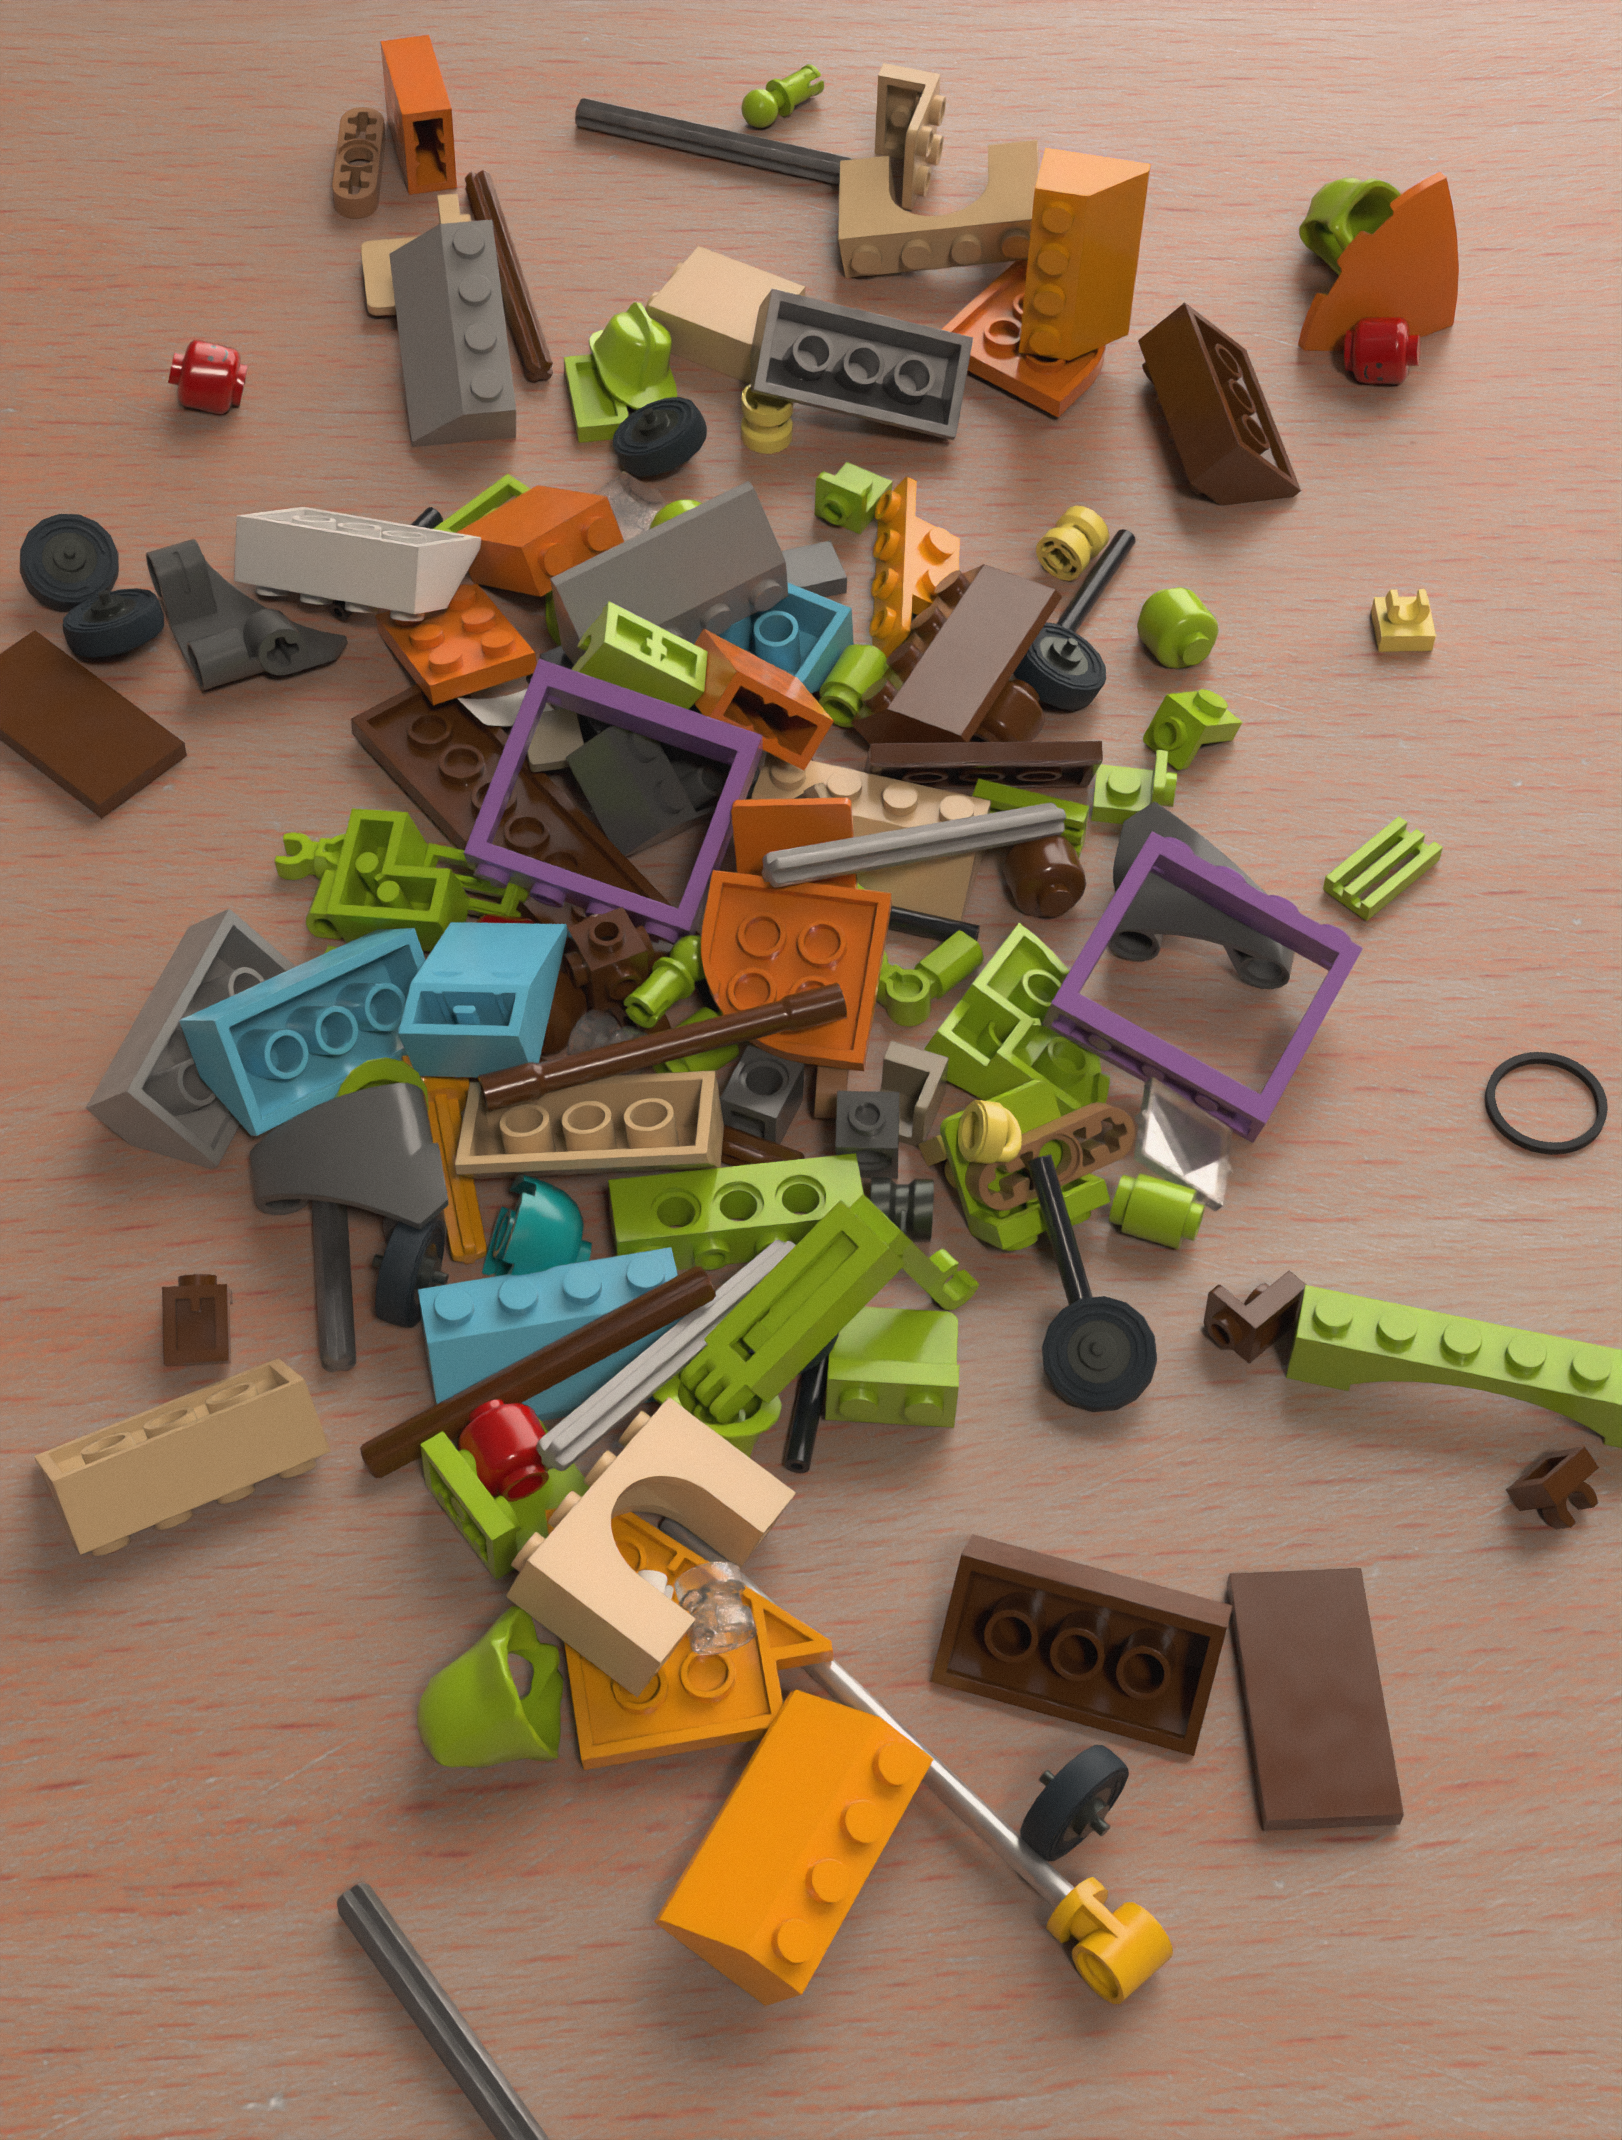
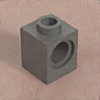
M748 1045L720 1097L724 1124L781 1144L803 1101L804 1064L774 1056L762 1049Z
M837 1091L836 1155L856 1153L861 1178H871L872 1176L898 1179L899 1092Z

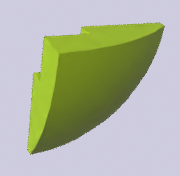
M1018 923L936 1031L924 1050L948 1057L947 1081L985 1101L1035 1079H1041L1051 1084L1061 1117L1091 1103H1106L1108 1097L1110 1075L1102 1073L1100 1057L1042 1025L1049 1006L1067 977L1069 969L1037 936L1021 923Z

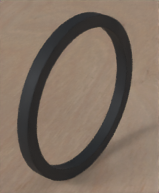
M1529 1052L1509 1058L1495 1069L1489 1079L1485 1092L1486 1110L1496 1129L1515 1145L1536 1153L1558 1155L1571 1153L1586 1147L1600 1134L1607 1117V1098L1597 1078L1578 1062L1554 1053ZM1545 1064L1562 1068L1581 1079L1592 1092L1597 1105L1596 1121L1585 1134L1569 1141L1545 1142L1532 1139L1515 1130L1502 1117L1495 1099L1497 1084L1508 1072L1525 1065Z

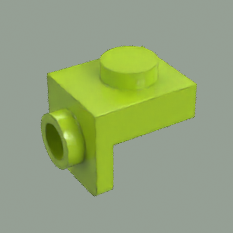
M1200 689L1193 692L1166 694L1143 736V741L1155 752L1157 750L1168 751L1167 762L1177 770H1183L1190 766L1202 744L1232 741L1243 722L1227 710L1228 703L1221 696L1210 690Z

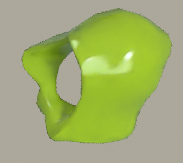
M1345 177L1329 182L1312 197L1307 216L1299 226L1300 239L1308 249L1320 256L1340 275L1341 268L1337 264V259L1360 231L1373 234L1393 215L1390 203L1399 197L1401 193L1391 183L1376 178L1362 181L1356 178Z
M512 1606L504 1612L477 1643L430 1679L417 1706V1727L424 1745L438 1764L451 1768H487L499 1763L522 1759L550 1762L559 1758L561 1736L560 1707L564 1678L558 1669L560 1663L558 1648L552 1644L540 1643L532 1616L519 1606ZM513 1653L521 1656L532 1663L534 1674L531 1691L521 1697L518 1696L507 1662L508 1654Z

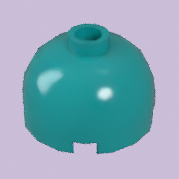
M519 1174L509 1191L520 1194L514 1210L505 1207L500 1209L489 1240L482 1274L489 1276L495 1273L494 1277L507 1274L526 1275L546 1271L555 1266L589 1261L592 1243L582 1239L584 1221L578 1204L565 1191L554 1185Z

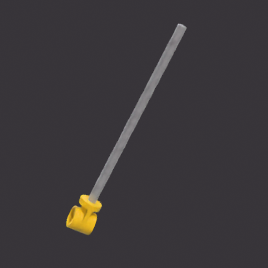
M666 1518L663 1521L660 1531L774 1603L732 1562L690 1530L670 1518ZM835 1660L802 1666L842 1705L881 1717L934 1758L922 1782L1055 1908L1047 1922L1046 1929L1060 1943L1068 1942L1074 1937L1079 1941L1072 1950V1959L1084 1981L1100 1997L1112 2004H1121L1173 1956V1947L1170 1939L1159 1922L1148 1911L1133 1902H1124L1111 1913L1104 1906L1109 1891L1094 1877L1087 1878L1074 1888Z

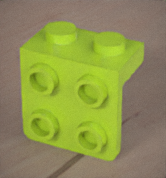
M1041 1079L1032 1080L986 1100L1000 1103L1003 1108L1008 1109L1018 1121L1021 1134L1061 1117L1053 1087L1050 1083ZM963 1111L945 1118L940 1125V1134L971 1235L1006 1251L1020 1250L1034 1244L1038 1240L1037 1235L1047 1231L1038 1198L1031 1199L1009 1210H995L974 1200L969 1194L965 1182L966 1171L970 1161L965 1160L958 1145V1128ZM1057 1139L1044 1144L1038 1156L1052 1155L1055 1169L1059 1166L1063 1157V1148ZM995 1168L996 1178L988 1184V1188L999 1192V1181L1012 1173ZM1022 1169L1015 1171L1020 1175L1028 1177ZM1090 1173L1061 1186L1072 1226L1089 1219L1092 1210L1111 1202L1105 1180Z
M864 1306L839 1332L837 1341L829 1353L825 1420L954 1428L960 1365H957L958 1318L956 1315L948 1311Z

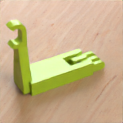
M864 1194L850 1207L840 1200L704 1338L708 1345L683 1369L680 1380L689 1390L695 1391V1397L705 1407L710 1406V1413L718 1422L725 1423L731 1420L756 1394L769 1404L901 1269L914 1279L945 1310H954L964 1305L975 1294L979 1283L965 1269L957 1271L959 1263L944 1248L928 1258ZM951 1275H953V1277H952L947 1283H945L946 1280H947ZM750 1349L755 1352L752 1356L748 1353Z

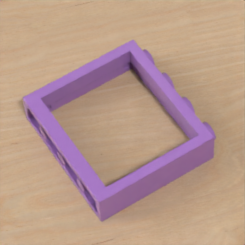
M539 659L464 850L468 867L475 870L473 876L490 881L491 886L504 889L509 882L529 889V896L545 905L562 908L564 902L584 908L586 909L585 915L587 917L594 914H604L623 907L633 926L638 927L642 925L651 941L659 944L661 940L674 945L677 940L686 935H695L707 903L712 871H719L733 834L732 803L735 800H745L763 754L762 735ZM546 703L732 766L679 908L492 844Z
M1152 831L1052 1000L1042 1025L1253 1143L1268 1121L1363 948L1353 943L1350 937L1340 928L1329 924L1321 925L1299 913L1297 907L1289 900L1278 895L1268 896L1247 884L1243 876L1235 870L1225 866H1214L1194 855L1192 849L1184 842L1172 837L1164 838ZM1150 872L1328 970L1325 979L1261 1094L1080 994Z

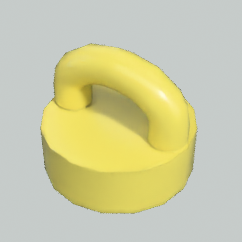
M974 1100L967 1105L962 1113L958 1128V1145L966 1161L983 1164L1010 1162L1017 1157L1021 1150L1022 1134L1014 1115L1008 1109L1003 1108L1000 1103Z

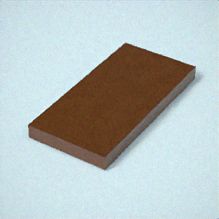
M36 630L0 654V740L101 819L187 756L185 743Z
M1102 741L870 744L864 772L937 789H975L978 779L1015 788L1087 787L1103 761Z
M1361 1568L1230 1573L1227 1581L1229 1605H1232L1231 1618L1263 1831L1400 1825L1404 1812Z

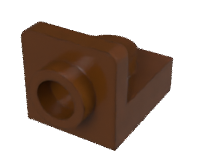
M1289 1270L1271 1286L1263 1283L1255 1288L1244 1304L1223 1286L1217 1285L1208 1293L1204 1325L1217 1344L1227 1350H1233L1250 1364L1295 1326L1304 1288L1307 1284Z
M183 1275L178 1277V1286L162 1287L163 1356L165 1366L231 1364L230 1304H233L232 1290L227 1284H217L216 1275Z

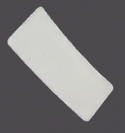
M527 689L496 698H458V700L485 725L507 727L513 726ZM546 703L543 712L554 710Z

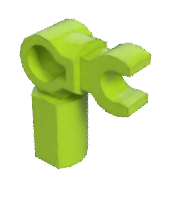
M286 833L283 836L286 854L293 856H276L274 861L278 876L286 880H297L308 875H316L319 883L306 916V926L315 937L340 940L342 936L326 915L345 834L334 836L332 839L320 838L319 842L311 841L307 835L302 833Z
M958 930L917 963L915 969H903L897 964L890 965L888 963V956L884 951L876 1001L887 1008L889 1018L898 1025L911 1027L923 1023L930 1016L931 1000L934 997L937 999L943 997L983 964L984 956L979 943L963 931Z

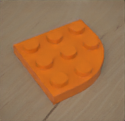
M1016 260L941 330L973 337L968 371L1059 417L1095 382L1103 366L1106 345L1070 361L1020 353L1019 344L1028 260Z
M713 870L702 925L701 957L710 993L722 1015L776 1002L787 995L838 983L845 999L846 1019L800 1031H783L749 1040V1042L774 1056L789 1061L864 1071L892 907V893L810 882L775 888L770 882L764 881L762 876Z

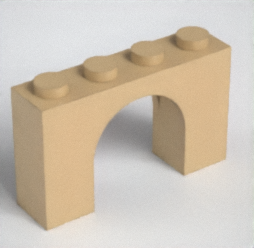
M1038 140L988 145V183L983 194L966 208L939 216L913 214L895 204L896 194L889 156L840 161L838 241L845 278L1028 260L1034 190L1041 166Z
M670 1397L666 1399L652 1417L641 1411L634 1418L618 1441L625 1448L618 1456L607 1450L599 1458L584 1479V1483L590 1488L582 1497L573 1490L565 1497L548 1521V1524L555 1528L545 1539L535 1532L525 1543L511 1564L520 1573L506 1595L508 1599L637 1698L673 1654L696 1618L643 1579L627 1564L615 1544L611 1529V1519L628 1512H649L665 1516L683 1525L740 1569L773 1528L796 1494V1492Z

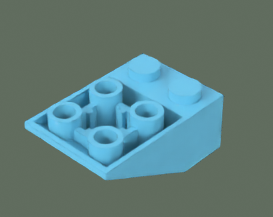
M451 922L410 984L398 1034L414 1070L420 1076L478 1078V1075L528 1062L539 1063L568 933L567 925Z

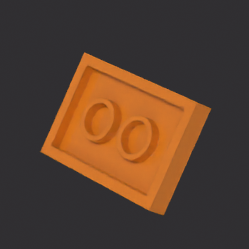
M478 583L459 585L446 609L424 612V620L422 621L390 618L391 610L375 615L380 636L433 705L533 674L537 665L533 649Z

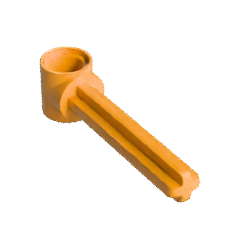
M408 1055L401 1056V1061H404L413 1068ZM420 1076L427 1088L428 1114L433 1143H438L447 1189L449 1205L443 1211L447 1225L450 1255L454 1261L463 1262L465 1265L474 1264L477 1259L485 1257L488 1250L474 1179L457 1175L455 1168L463 1124L461 1111L466 1107L469 1077Z

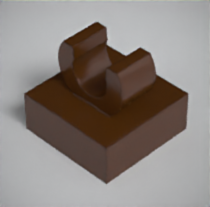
M1585 1446L1550 1452L1508 1487L1506 1491L1519 1511L1542 1508L1543 1516L1551 1527L1556 1530L1571 1528L1576 1522L1567 1509L1568 1496L1571 1498L1578 1510L1594 1508L1598 1504L1597 1495L1593 1488L1584 1481L1599 1467Z

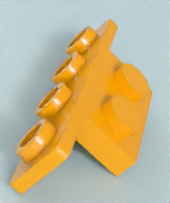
M908 476L893 491L887 490L879 499L875 509V518L878 520L877 540L873 548V556L876 558V571L871 587V595L874 596V613L869 627V634L872 636V646L881 650L886 658L910 635L912 613L919 615L923 610L930 607L937 597L934 590L939 582L948 574L959 570L960 538L950 534L943 528L936 527L915 516L917 481Z

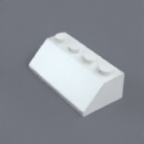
M307 507L237 515L234 581L256 585V593L261 595L287 596L289 591L300 593V601L304 603L332 604L334 599L345 601V610L373 613L378 612V608L391 610L390 618L422 621L424 620V612L446 609L481 548V537Z

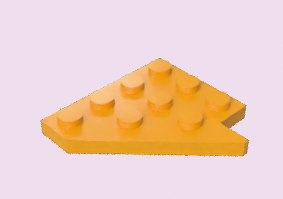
M557 1508L545 1510L548 1534L555 1529L548 1524V1521ZM628 1512L612 1518V1535L621 1556L636 1573L641 1570H654L664 1573L668 1578L666 1585L674 1588L671 1600L696 1619L673 1654L638 1698L564 1642L583 1769L589 1770L763 1739L783 1705L778 1670L834 1661L831 1640L634 1513Z

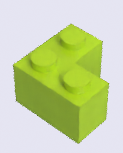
M356 808L351 810L326 915L346 943L377 929L415 928L422 951H432L451 922H466L470 902L469 897L451 869L423 867L428 844L408 812Z

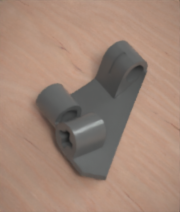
M195 539L146 553L150 577L168 624L191 673L202 690L265 671L278 676L287 675L336 660L348 644L347 637L344 635L322 632L289 620L281 611L267 609L249 598L208 564Z
M1155 801L1123 822L1113 866L1115 892L1153 831L1164 838L1172 837L1184 842L1192 849L1194 855L1214 866H1225L1235 870L1243 876L1247 884L1266 894L1263 889L1218 848ZM1152 872L1149 873L1109 942V947L1115 954L1132 961H1147L1158 956L1163 935H1178L1224 946L1240 978L1247 984L1260 989H1276L1287 984L1290 979L1295 954L1289 948Z
M394 1083L371 1087L321 1103L293 1117L273 1130L250 1151L249 1161L255 1204L264 1213L286 1215L301 1210L310 1200H317L362 1208L421 1230L449 1205L438 1143H433L426 1097L423 1090L413 1084Z

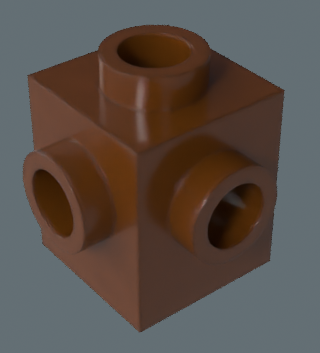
M623 907L604 914L591 915L580 923L567 927L570 952L563 954L564 967L573 987L582 988L595 1014L623 1004L626 997L632 994L649 978L648 961L655 958L650 937L642 925L638 927L633 926Z

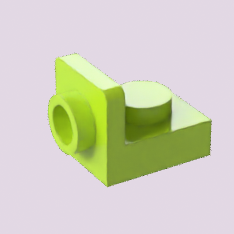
M846 462L836 475L823 471L816 478L814 515L832 524L861 534L874 519L875 509L881 496L887 490H892V481L849 462Z
M1157 750L1154 770L1101 764L1096 772L1091 821L1123 824L1125 820L1154 801L1161 806L1173 807L1177 773L1166 772L1168 751Z

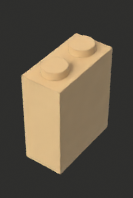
M698 246L684 263L680 262L675 267L670 280L659 292H654L650 296L645 310L650 318L662 324L670 332L672 354L750 384V354L760 304L771 289L805 296V286Z

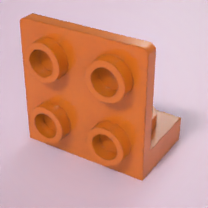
M849 798L735 800L732 803L731 815L737 873L762 876L761 872L764 868L762 859L769 852L854 837L852 802ZM857 873L810 882L858 889Z

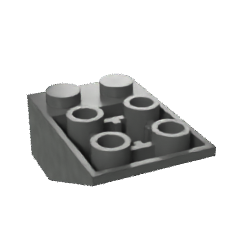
M695 704L688 709L702 714ZM617 726L608 727L565 757L607 838L625 857L655 846L712 819L732 767L731 765ZM757 767L745 800L752 798V793L760 774L759 767Z

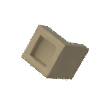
M564 708L544 711L542 713L526 754L532 772L570 767L565 757L584 745L576 712ZM571 769L576 793H584Z
M891 1041L883 1058L880 1092H899V1142L919 1148L918 1144L926 1141L945 1096L949 1058Z

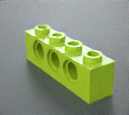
M856 1153L608 1180L609 1215L615 1256L671 1247L676 1270L691 1269L695 1266H701L704 1270H716L729 1264L750 1262L775 1240H781L784 1243L792 1241L797 1245L840 1200L850 1207L864 1194ZM794 1212H805L808 1214L799 1215L794 1214ZM737 1218H738V1219H745V1221H733V1220H731V1219H737ZM680 1225V1226H684V1227H681V1228H671V1227H669V1226Z

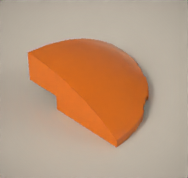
M1438 172L1405 191L1390 203L1393 211L1392 216L1373 234L1360 231L1337 259V264L1341 268V274L1331 287L1328 295L1323 293L1315 295L1307 312L1298 346L1304 351H1343L1346 331L1354 330L1356 323L1364 317H1403L1409 324L1410 335H1420V337L1430 335L1453 325L1458 297V241L1453 205L1445 175Z

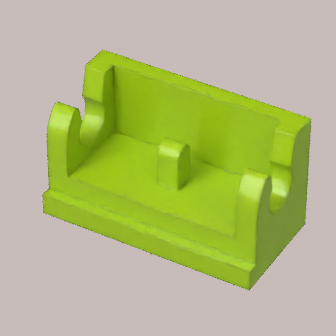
M610 601L603 607L602 613L586 630L577 647L586 652L572 668L574 671L685 709H689L705 691L708 651Z

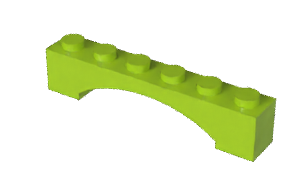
M1305 1285L1294 1329L1286 1374L1287 1379L1349 1391L1352 1384L1389 1381L1436 1383L1487 1391L1529 1402L1557 1412L1604 1436L1603 1445L1622 1448L1621 1349Z

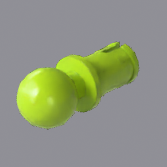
M807 64L801 70L782 80L774 78L768 81L766 90L760 88L752 90L743 98L741 105L742 116L748 124L757 128L771 125L777 119L778 114L784 117L788 116L793 112L794 106L823 92V80L813 85L810 83L812 80L822 76L815 66Z
M686 935L677 940L670 951V958L662 957L658 959L652 967L653 972L650 974V977L632 994L626 997L624 1005L628 1006L626 1013L636 1024L644 1028L654 1027L679 999L688 998L695 989L694 982L705 979L700 935Z

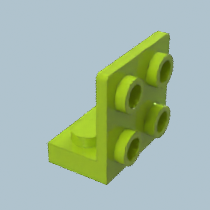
M539 1419L545 1433L547 1434L549 1432L548 1429ZM443 1431L420 1444L425 1485L496 1580L515 1569L511 1566L513 1560L535 1532L545 1539L549 1536L545 1510L558 1508L572 1490L582 1497L590 1488L584 1483L585 1477L573 1463L565 1471H559L555 1468L550 1469L547 1472L549 1479L541 1489L524 1499L508 1502L501 1495L498 1497L491 1496L477 1477L476 1462L473 1455L465 1449L458 1451Z

